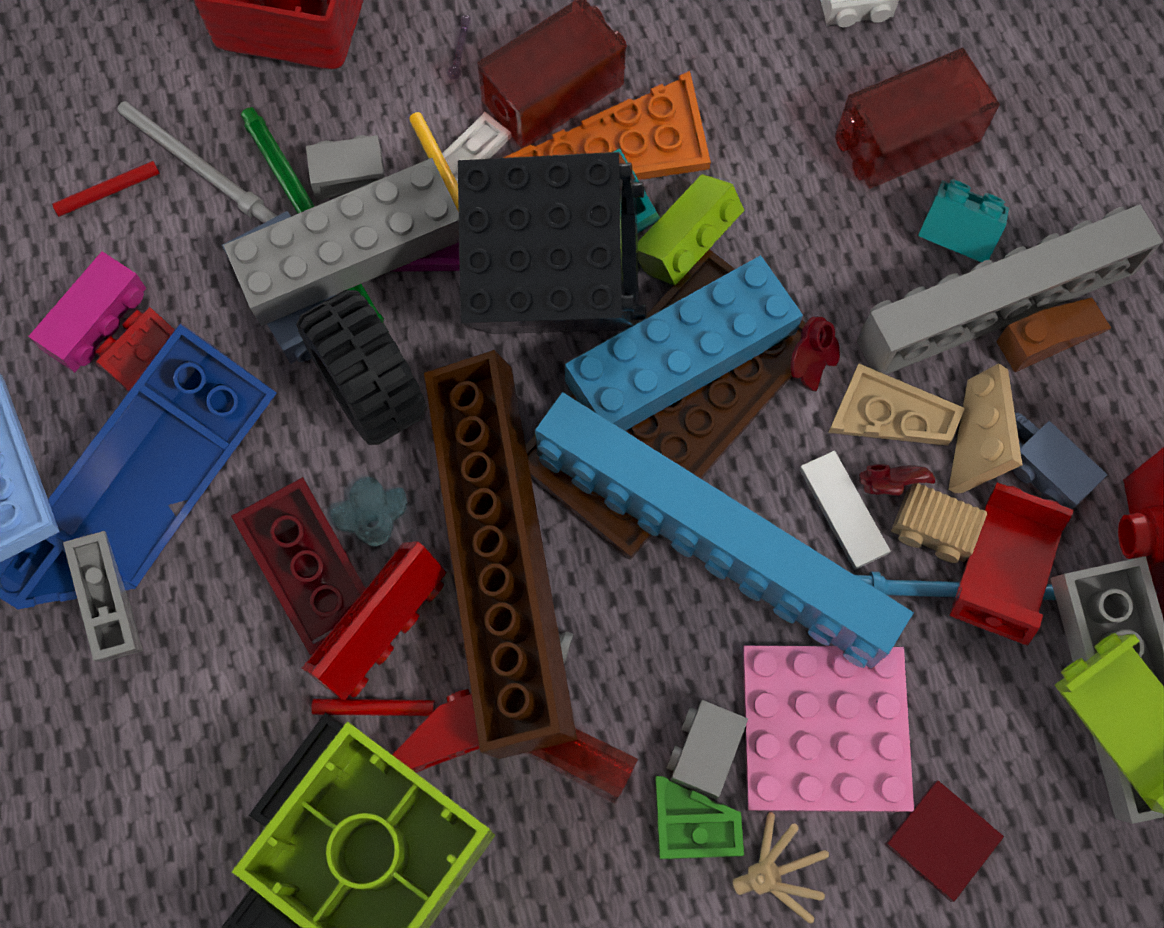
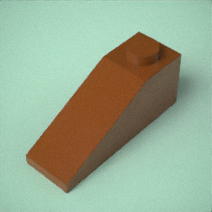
M1088 298L1044 309L1009 324L996 342L1013 371L1018 372L1110 330L1111 326L1094 299Z

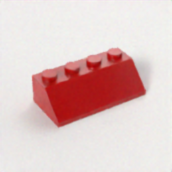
M420 542L402 543L302 666V669L343 701L349 695L352 698L356 697L367 684L369 679L365 675L375 663L381 665L393 651L394 646L390 643L401 631L405 634L419 618V614L416 611L425 600L431 602L442 590L444 583L441 582V579L447 572Z

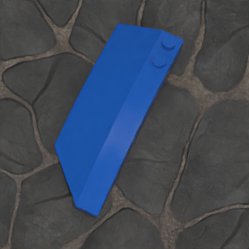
M180 323L49 497L48 501L59 532L0 562V599L16 609L35 607L37 604L54 601L63 602L77 599L63 542L105 531L125 590L136 589L196 502L277 392ZM188 500L177 516L168 506Z

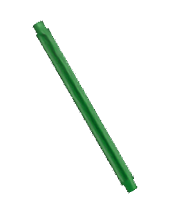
M253 107L244 109L241 112V117L245 122L246 131L252 136L296 212L299 214L315 207L267 128L264 118L259 116ZM362 284L347 289L360 292L361 296H364L368 304L375 310L381 322H384V317L379 314Z

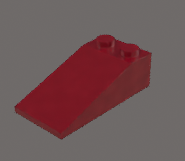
M302 477L235 513L231 517L308 653L312 655L326 637L314 644L312 641L332 630L366 588L307 482Z

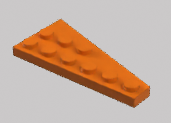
M690 71L679 75V80L666 86L660 84L651 88L649 94L636 100H625L581 121V125L567 132L563 129L552 134V139L537 146L529 145L503 157L609 153L620 148L628 163H632V170L638 180L709 170L711 164Z

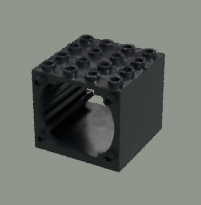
M619 152L457 160L461 324L490 334L627 330L638 324L639 320L646 319V304L639 305L637 198H644V183L636 182L631 162L626 163Z

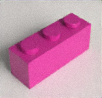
M101 251L28 337L40 350L75 373L80 366H86L93 360L96 354V347L105 337L108 338L115 334L119 328L120 319L128 309H134L141 303L146 287L135 272Z

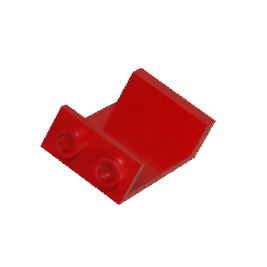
M997 482L987 500L984 509L987 512V516L973 554L967 560L949 616L1028 646L1040 629L1043 614H1040L1039 610L1062 531L1071 519L1074 510L1062 506L1056 501L1042 499L1023 492L1017 487L1006 486Z

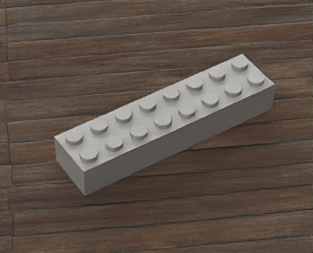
M1141 204L1127 210L1124 207H1119L1106 214L1102 220L1094 223L1091 220H1086L1076 225L1067 234L1059 236L1058 233L1051 234L1042 239L1037 246L1026 249L1025 246L1018 247L1009 252L1004 259L994 263L992 260L983 261L976 265L969 273L961 276L958 273H953L943 278L934 287L925 289L923 286L918 287L907 293L904 299L894 303L886 300L875 305L870 310V314L862 326L863 328L856 341L870 368L887 375L1008 326L1038 311L1055 307L1134 275L1163 243V240Z

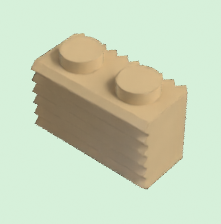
M914 483L906 491L891 532L898 534V539L908 546L919 548L921 545L936 550L935 555L941 560L950 563L965 562L973 554L987 512L980 510L978 507H973L971 504H965L963 501H959L949 495L935 491L933 488H928L926 485Z

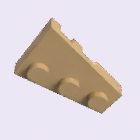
M999 363L967 381L963 403L965 409L960 420L948 490L954 493L966 492L1022 465L1009 372L1007 368Z
M858 364L828 433L948 446L954 437L965 408L862 364Z

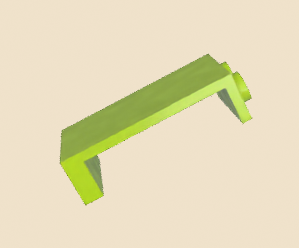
M1113 633L1095 645L1094 648L1097 653L1087 661L1080 658L1061 671L1064 678L1054 686L1152 811L1164 814V686L1134 650L1133 646L1140 641L1136 635L1118 636L1116 633Z

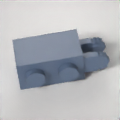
M1019 412L1015 413L1018 435L1026 443L1023 445L1019 441L1022 465L1013 469L1014 474L1022 482L1032 483L1042 493V499L1053 500L1062 506L1073 509L1108 474L1050 421L1039 430Z

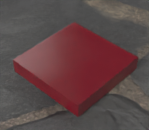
M936 780L915 805L914 811L908 814L885 845L949 901L955 902L1004 836L939 780Z

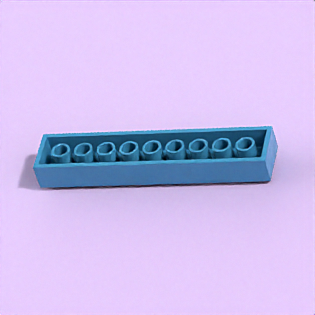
M563 392L535 429L537 456L540 457V463L547 469L558 473L560 470L572 477V483L583 492L591 494L594 491L605 498L604 503L610 509L621 515L627 512L639 520L637 523L644 531L653 536L663 535L672 541L671 546L677 552L689 558L692 555L706 563L705 568L710 573L721 579H725L727 576L740 585L739 590L747 597L755 601L763 599L774 606V613L790 623H794L796 620L809 629L808 634L813 639L827 646L832 643L844 651L843 656L845 659L860 668L868 666L872 669L889 655L914 613Z

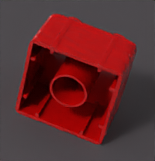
M194 0V3L199 10V14L214 45L219 49L323 69H337L344 64L364 0Z

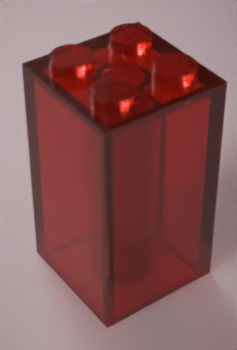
M575 0L477 62L481 100L500 124L511 132V137L521 149L532 145L624 85L625 54L627 48L625 39L619 31H613L605 22L603 14L596 6H591L587 0Z
M962 47L848 95L835 138L840 150L843 152L847 151L853 160L852 167L856 177L859 180L864 179L869 189L981 142L1000 104Z

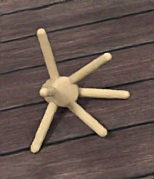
M769 812L766 817L759 863L749 866L748 874L733 879L734 889L738 895L753 890L759 895L771 892L805 921L813 923L814 917L788 894L821 901L825 898L824 893L781 883V876L828 858L829 853L823 850L777 867L774 861L791 841L799 827L797 824H792L770 851L775 814Z

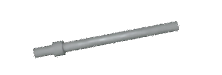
M127 101L119 104L117 108L119 114L238 204V209L250 218L255 216L262 223L277 216L264 206L261 198L251 191L245 192Z

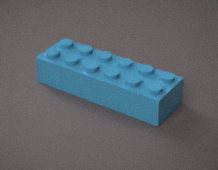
M760 255L565 364V382L579 403L626 431L797 333L803 314Z

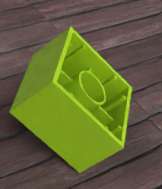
M347 721L232 870V873L302 928H430L496 835L487 826Z

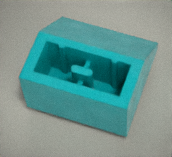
M951 179L948 183L942 180L918 236L979 262L989 260L1007 225L1009 207L1004 206L1005 201L995 195L985 193L982 197L970 192L971 187L961 181Z

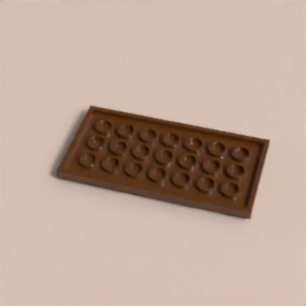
M709 249L676 286L673 285L646 314V319L735 270V268ZM801 320L797 333L629 428L626 432L702 479L792 377L790 364L792 353L797 343L801 340V331L806 323ZM572 394L570 397L577 401L574 394ZM535 434L525 445L531 478L631 560L652 535L644 531L637 523L639 520L627 512L621 515L610 509L604 503L605 498L594 491L588 494L577 488L571 481L572 477L561 470L555 473L542 465L539 461L540 457L537 456Z

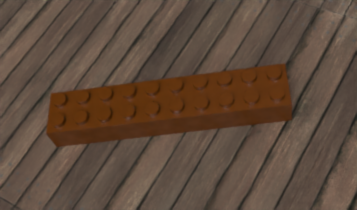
M495 350L425 372L424 377L480 752L502 759L577 740L512 367Z

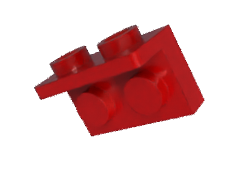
M151 307L144 313L137 309L122 324L127 330L117 340L110 336L95 351L100 356L95 364L100 369L103 368L128 392L175 331Z

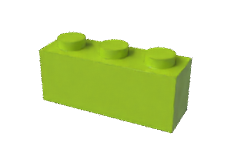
M701 174L638 241V261L642 269L648 275L676 286L745 211L734 185Z

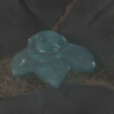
M363 476L353 484L349 493L350 500L332 503L330 505V514L335 525L341 531L355 533L361 542L371 546H378L390 538L394 527L393 522L403 515L406 510L407 497L403 488L392 489L385 493L382 485L376 479ZM379 521L376 526L367 527L371 522Z

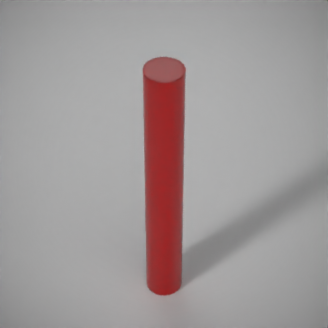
M151 161L52 203L56 214L60 217L160 173L155 162Z
M313 699L311 711L312 715H324L326 712L328 715L430 716L435 710V700L346 699L343 701L342 699Z

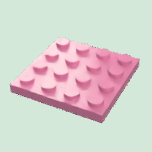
M743 646L744 717L748 718L745 726L747 811H914L904 647H893L889 655L871 669L868 666L860 668L844 658V651L836 646Z

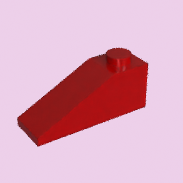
M469 689L447 696L448 703L439 705L392 755L416 773L480 749L473 699Z

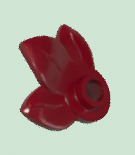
M813 316L802 328L801 340L794 348L790 364L792 377L800 378L805 387L811 391H817L825 366H837L840 360V347L835 337L833 324L823 317Z
M873 464L867 466V471L859 474V482L863 484V490L868 494L901 495L904 491V486L909 484H935V476L928 468L922 466L907 465L890 469V466L886 464Z

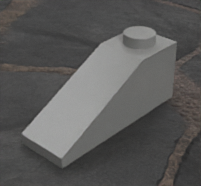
M102 531L63 542L93 661L103 663L143 651L134 614L106 532Z

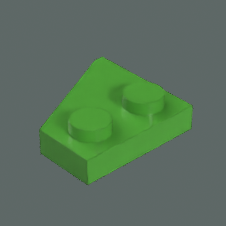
M663 776L655 777L659 860L744 856L741 812L724 804L714 802L708 799L707 796L694 790L691 791L669 781L668 778Z

